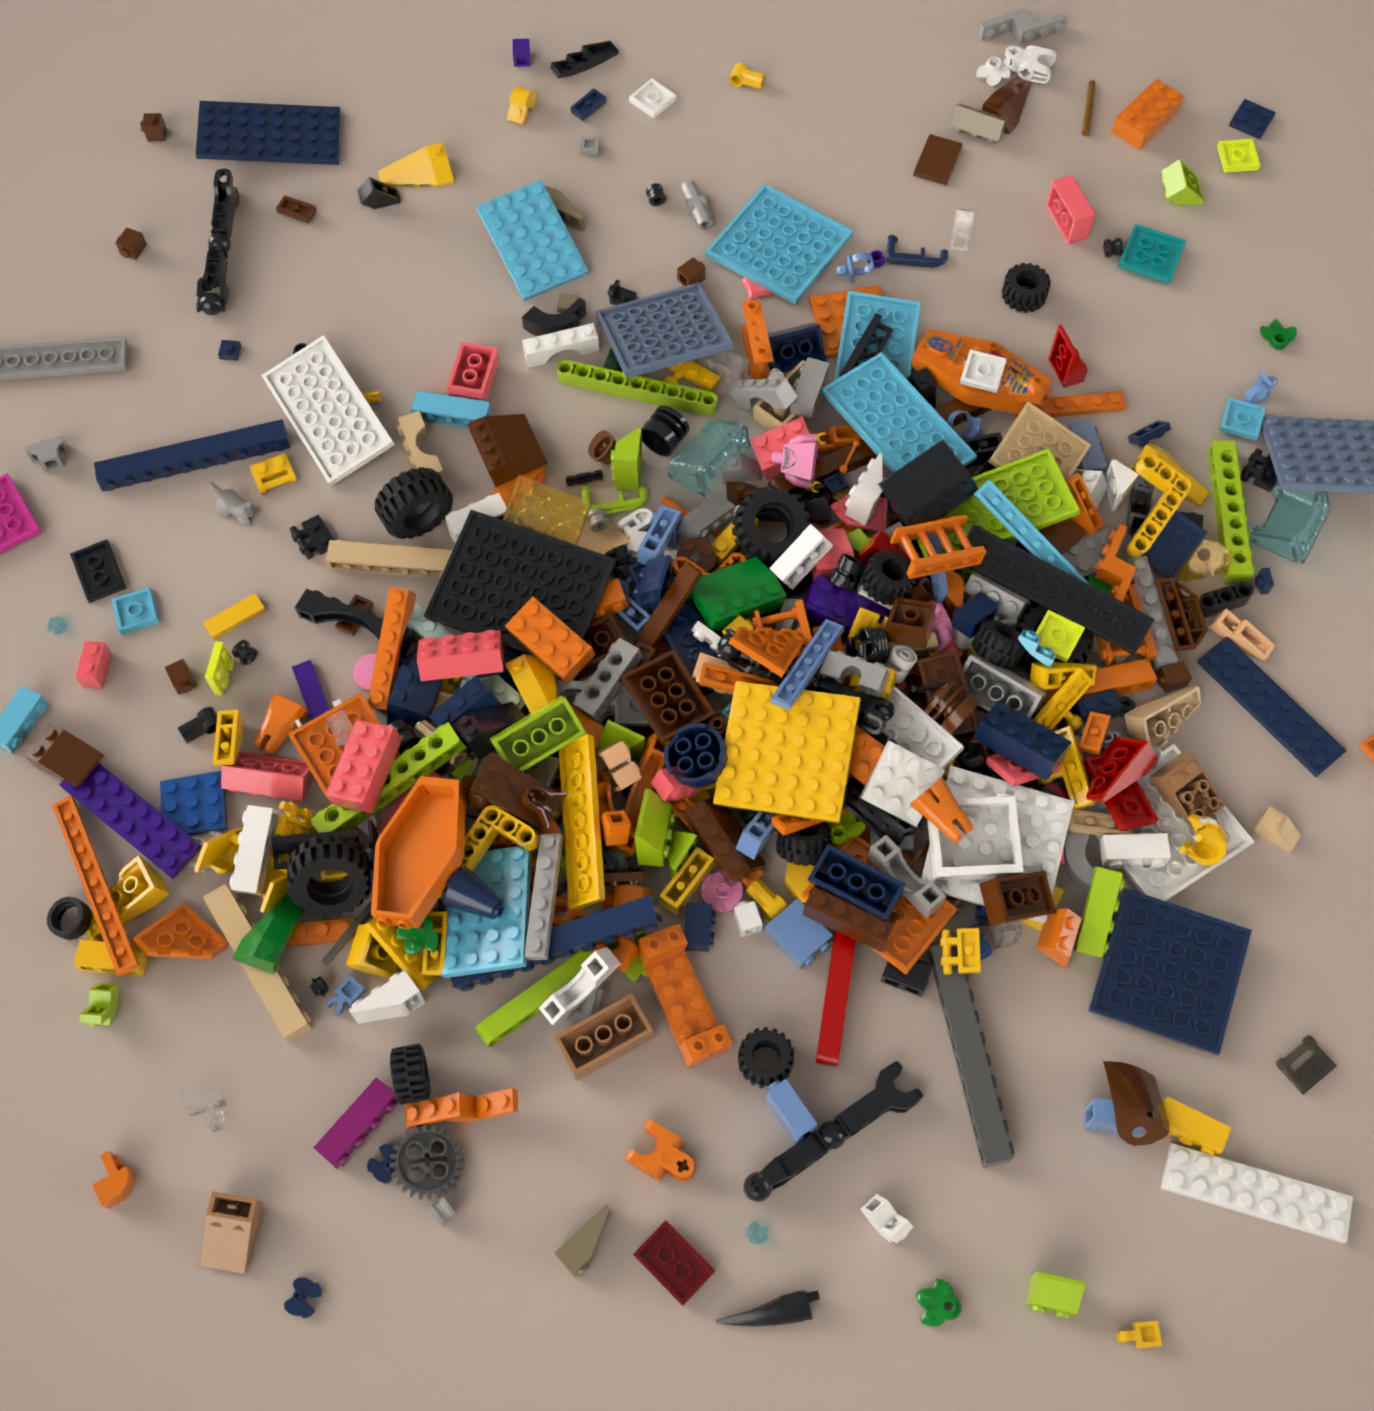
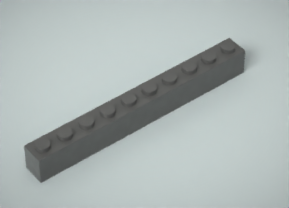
M940 944L930 946L928 955L982 1167L1009 1163L1013 1159L1012 1156H1014V1147L1012 1142H1008L1006 1135L1009 1132L1008 1124L1005 1119H1002L1000 1112L1003 1110L1000 1097L996 1096L995 1089L997 1088L995 1076L991 1075L989 1070L991 1060L989 1054H985L983 1047L985 1045V1037L978 1028L980 1019L978 1011H974L972 1005L974 995L967 986V981H969L968 974H959L958 965L952 966V974H943V966H941V958L943 957L942 947ZM957 946L951 947L952 957H958Z

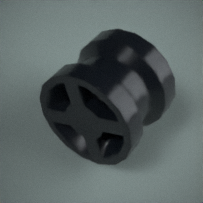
M654 183L647 187L646 195L649 197L650 205L660 206L666 201V195L661 184Z
M1115 238L1112 241L1110 239L1104 240L1103 251L1106 258L1112 255H1122L1123 242L1121 238Z
M242 640L233 647L232 655L239 658L240 663L243 665H248L255 660L258 651L250 647V643L247 640Z

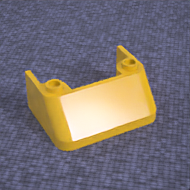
M243 828L233 829L205 841L194 871L198 873L209 867L221 875L234 871V857L239 851L240 846L238 837ZM271 848L262 898L264 900L260 908L262 913L272 909L288 893L287 869L274 870L273 848ZM288 854L278 855V863L287 862L291 856Z

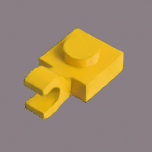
M1158 1321L1132 1323L1133 1330L1116 1333L1118 1343L1135 1341L1136 1348L1162 1346Z

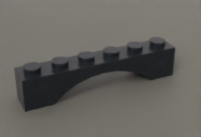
M306 588L294 607L300 618L312 623L350 622L369 630L378 640L380 639L383 618L376 616L371 611H362L353 604L347 605L342 603L335 597L329 598L324 596L318 590L312 591ZM408 626L404 633L399 657L402 659L414 641L413 634Z

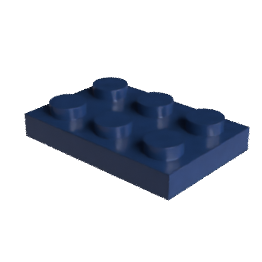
M1176 510L1152 546L1142 556H1147L1149 566L1166 578H1173L1208 532Z

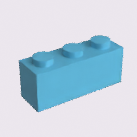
M23 686L18 689L0 715V748L14 754L21 747L24 738L34 728L35 722L47 708L48 703L42 695Z

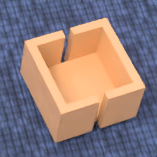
M623 741L608 745L595 752L596 772L602 771L607 767L610 770L606 772V775L611 783V793L620 791L642 778L639 766L635 762H631L630 749Z

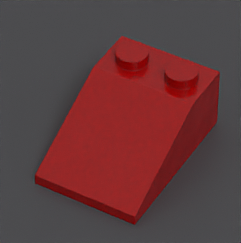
M1062 324L1058 325L1048 361L1062 387L1065 388L1084 382L1087 366L1082 362L1079 351L1073 346Z

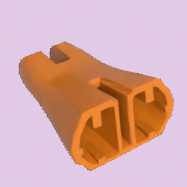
M273 694L253 746L260 750L265 748L266 753L274 755L288 738V733L297 727L295 721L299 719L301 723L309 711L292 700L279 694Z
M943 777L910 803L915 810L927 818L956 844L963 839V836L954 824L965 834H969L974 829L971 821L959 806Z

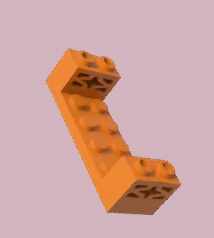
M678 923L640 938L637 948L641 963L685 1064L689 1069L727 1053L732 1047L733 1042L725 1024L718 1026L686 955L685 948L688 942Z

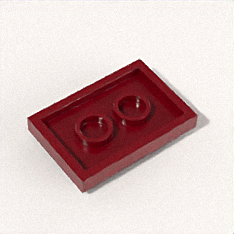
M666 1220L633 1254L682 1306L716 1272Z

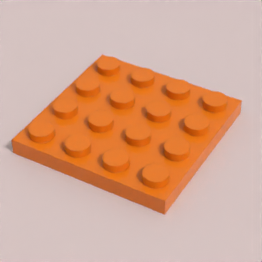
M880 285L809 296L814 321L820 324L826 359L838 357L848 291L883 296Z
M362 693L355 695L288 733L324 794L327 792L356 720L381 725ZM398 751L396 753L394 760L401 756Z

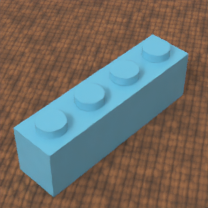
M416 391L411 408L412 413L420 411L424 422L468 428V423L483 416H491L492 413L490 402L485 400L454 397L428 391Z

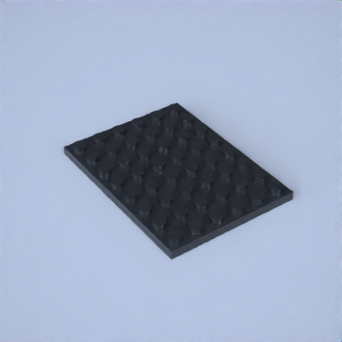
M471 509L424 617L465 633L500 630L504 647L526 655L535 656L509 633L505 625L534 597L581 639L585 640L616 567L617 559Z

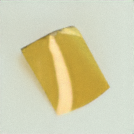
M1204 539L1179 570L1174 582L1193 581L1228 570L1233 556L1228 549L1218 542ZM1206 548L1210 551L1211 556L1208 560L1202 561L1199 559L1198 552L1200 549ZM1207 572L1212 573L1210 576H1205Z

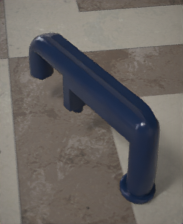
M895 235L888 236L886 261L889 264L935 268L945 264L948 259V251L945 249L940 251V258L924 257L925 248L923 247L921 248L920 255L896 253L894 250L898 238Z

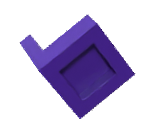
M529 38L513 39L514 67L531 66Z

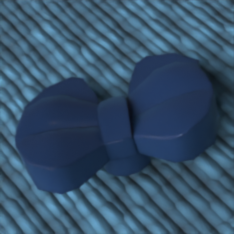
M384 1144L379 1147L381 1154L385 1158L383 1163L373 1158H370L367 1163L368 1172H372L373 1176L384 1184L391 1182V1174L394 1169L390 1168V1164L396 1162L390 1159V1154H397L393 1150L392 1144Z
M297 1278L293 1282L295 1290L293 1297L285 1301L284 1308L289 1314L302 1316L305 1319L311 1317L315 1312V1309L305 1302L307 1297L320 1298L322 1296V1289L319 1283H314L307 1278Z

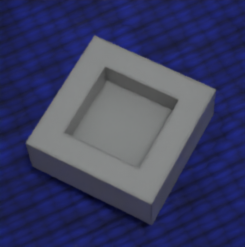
M582 137L581 155H598L599 137Z

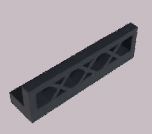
M875 313L842 369L840 377L858 367L859 360L865 358L869 360L883 350L893 329L881 323V315ZM878 328L887 332L885 337L877 338L875 332ZM876 343L878 350L869 353L867 346Z
M849 778L846 807L877 836L882 838L887 835L899 847L906 836L915 833L917 829L911 824L859 798L864 786L854 778Z
M359 830L271 837L274 870L288 868V861L278 863V855L288 854L292 857V852L299 848V845L304 841L309 842L312 837L317 836L319 838L323 837V834H329V836L338 834L342 835V838L346 839V837L353 839L354 844L356 842L360 844Z

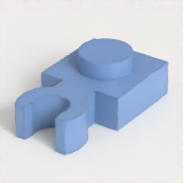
M349 975L334 990L338 996L331 998L326 1005L330 1009L334 1004H338L339 1007L335 1010V1014L339 1016L343 1013L346 1003L352 1007L353 1003L367 990Z

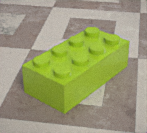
M561 695L489 739L500 758L524 771L586 734L566 697Z

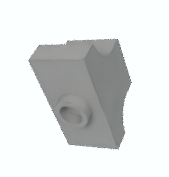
M63 435L25 446L26 453L32 463H40L45 472L64 467L63 457L70 452Z

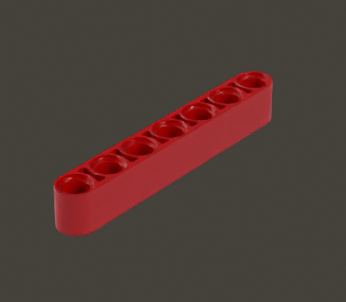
M834 931L815 1061L818 1064L838 1067L856 942V940L837 931Z

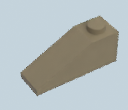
M545 186L562 221L584 231V215L561 191Z
M607 1204L554 1253L573 1277L576 1275L582 1276L591 1267L589 1263L593 1259L611 1212Z

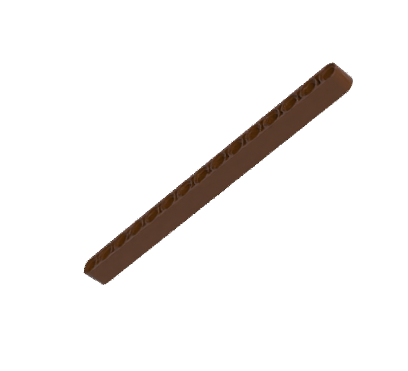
M959 399L934 408L946 422L950 414L957 410L968 412L973 417L993 410L968 405ZM964 413L958 414L953 421L952 427L966 422V415ZM863 439L860 440V446L856 448L847 465L846 473L869 464L872 458H877L876 453ZM848 445L816 459L814 480L822 484V479L838 472L840 466L844 465L854 445ZM785 473L774 477L767 484L769 489L772 486H777L779 491L785 488L789 490L788 494L798 495L809 490L793 485L785 478Z

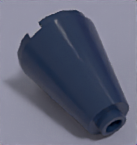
M458 868L446 883L449 886L446 893L444 891L442 893L441 901L443 905L489 919L500 917L504 912L503 899L469 868Z

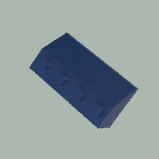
M827 844L808 878V881L885 921L895 909L906 885L900 880Z

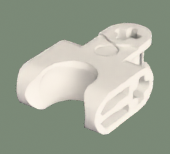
M1033 45L1026 47V49L1010 46L1005 50L1006 59H1004L1002 66L1007 67L1010 71L1018 72L1019 77L1024 80L1044 84L1051 77L1049 67L1055 63L1056 53L1051 49Z

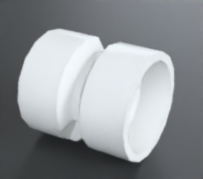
M898 644L893 647L888 656L887 663L883 665L886 668L894 669L897 674L896 683H902L909 674V670L916 663L917 655L910 647Z

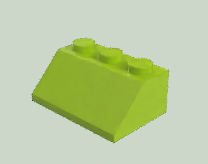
M636 428L617 441L615 450H611L612 483H615L617 491L638 492L643 462L641 428Z
M645 789L634 836L638 865L663 867L665 858H669L670 847L668 842H672L673 830L671 827L676 824V813L672 812V804L667 801L664 802L659 795L650 789Z

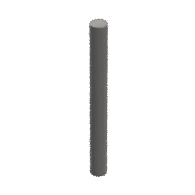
M372 900L321 960L322 964L328 966L356 933L358 924H363L371 915Z

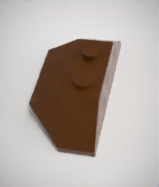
M1175 577L1155 580L1154 583L1175 652L1196 649L1208 632L1197 595L1179 583V580Z

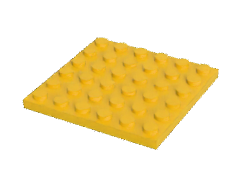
M736 681L725 736L728 759L726 767L717 779L713 804L840 823L861 698L804 690L789 711L771 703V697L778 689V686Z

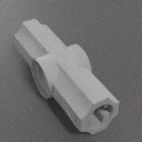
M687 180L681 185V191L686 200L688 213L693 215L698 229L707 230L713 225V220L709 214L705 196L700 194L695 181Z

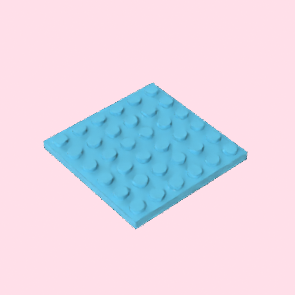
M764 183L705 250V256L795 305L853 236V230Z

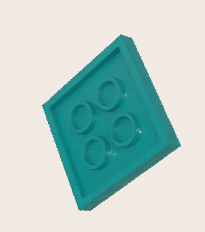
M1135 224L1118 268L1170 284L1187 240Z

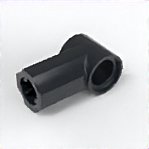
M213 707L203 708L197 713L196 718L179 726L178 730L185 742L189 743L205 733H215L217 713Z

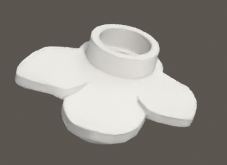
M990 57L985 65L979 66L976 77L986 78L987 84L995 87L999 85L1001 78H1010V70L1002 66L1001 60L998 57Z

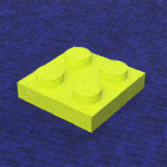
M1253 139L1218 141L1217 149L1224 173L1259 170L1261 165Z
M1048 610L1036 631L1038 637L1042 638L1039 646L1049 647L1054 651L1053 653L1057 654V659L1067 663L1085 627Z
M215 641L205 679L215 695L223 696L224 690L228 688L229 672L233 670L234 660L231 658L224 643Z

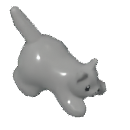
M208 483L209 488L218 496L215 507L216 512L223 518H228L232 514L243 525L249 526L251 524L249 517L260 511L259 507L251 504V501L247 502L232 489L222 490L214 483Z

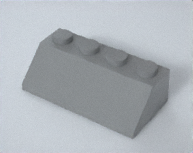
M976 651L970 654L962 668L969 694L980 702L978 706L988 712L1000 701L1032 719L1048 693L1007 668L990 663Z

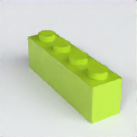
M1098 866L1094 867L1074 951L1100 958L1106 953L1109 947V942L1106 941L1108 933H1112L1114 921L1112 920L1113 912H1117L1120 900L1117 899L1118 892L1123 890L1125 879L1122 878L1123 873Z

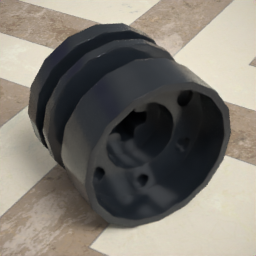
M665 405L658 406L651 415L650 420L641 428L642 442L654 453L664 457L670 456L679 445V442L689 432V424L675 409Z

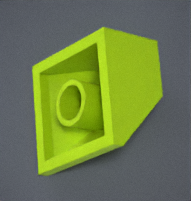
M608 720L597 751L608 745L623 741L630 749V760L641 758L645 748V737Z
M675 831L672 842H668L670 847L669 858L665 859L671 880L696 849L697 835Z

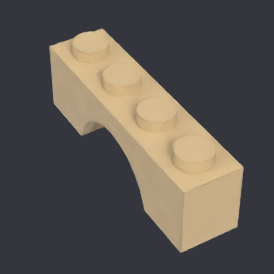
M420 411L399 417L400 425L397 426L400 437L404 436L405 440L402 442L405 451H410L411 455L408 458L411 466H415L416 469L419 467L433 469L445 481L443 469L437 455H428L419 450L420 443L428 436Z

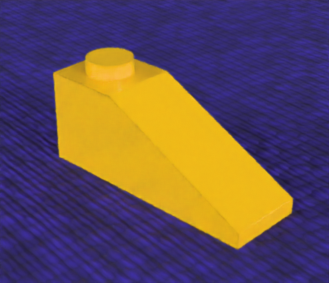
M1035 662L1031 665L1029 682L1043 690L1058 689L1079 667L1093 680L1092 685H1094L1097 665L1053 662L1051 667H1048L1042 662Z
M239 710L218 711L213 766L234 765L243 742L245 725Z
M429 912L428 916L433 921L432 929L437 932L439 941L434 953L425 947L423 948L422 976H442L441 972L445 961L448 912Z

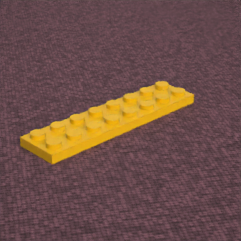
M589 734L579 737L559 749L561 793L564 791L568 792L567 796L562 799L568 907L570 910L581 909L605 900L594 736Z

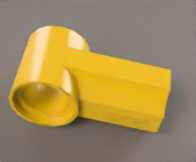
M742 63L735 64L729 77V82L735 87H741L744 84L762 89L765 80V74L748 70L747 66Z
M761 879L755 880L746 889L748 895L757 903L760 911L769 922L788 907L785 901L779 895H775Z

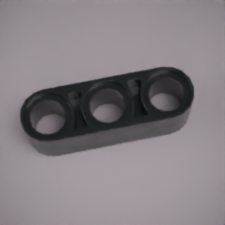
M1239 582L1202 594L1199 598V603L1204 618L1216 615L1226 608L1230 611L1245 606L1254 593L1253 586L1248 582Z

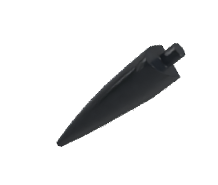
M806 1290L785 1294L750 1311L717 1319L716 1323L735 1326H776L811 1320L813 1318L809 1302L820 1300L818 1290L808 1293Z

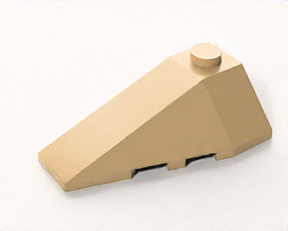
M1195 685L1148 702L1124 714L1128 734L1133 739L1149 741L1150 745L1163 748L1168 743L1167 739L1169 736L1179 731L1178 726L1184 720H1188L1202 705L1199 686Z

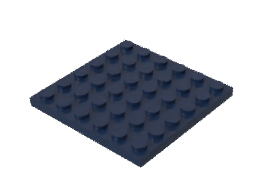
M1124 888L1115 915L1113 931L1109 936V947L1103 957L1088 1011L1218 1056L1221 1051L1252 930Z

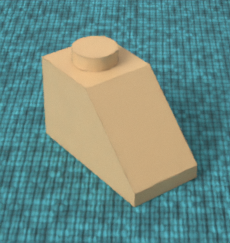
M1271 806L1262 814L1253 829L1255 833L1289 853L1292 852L1301 837L1290 818Z

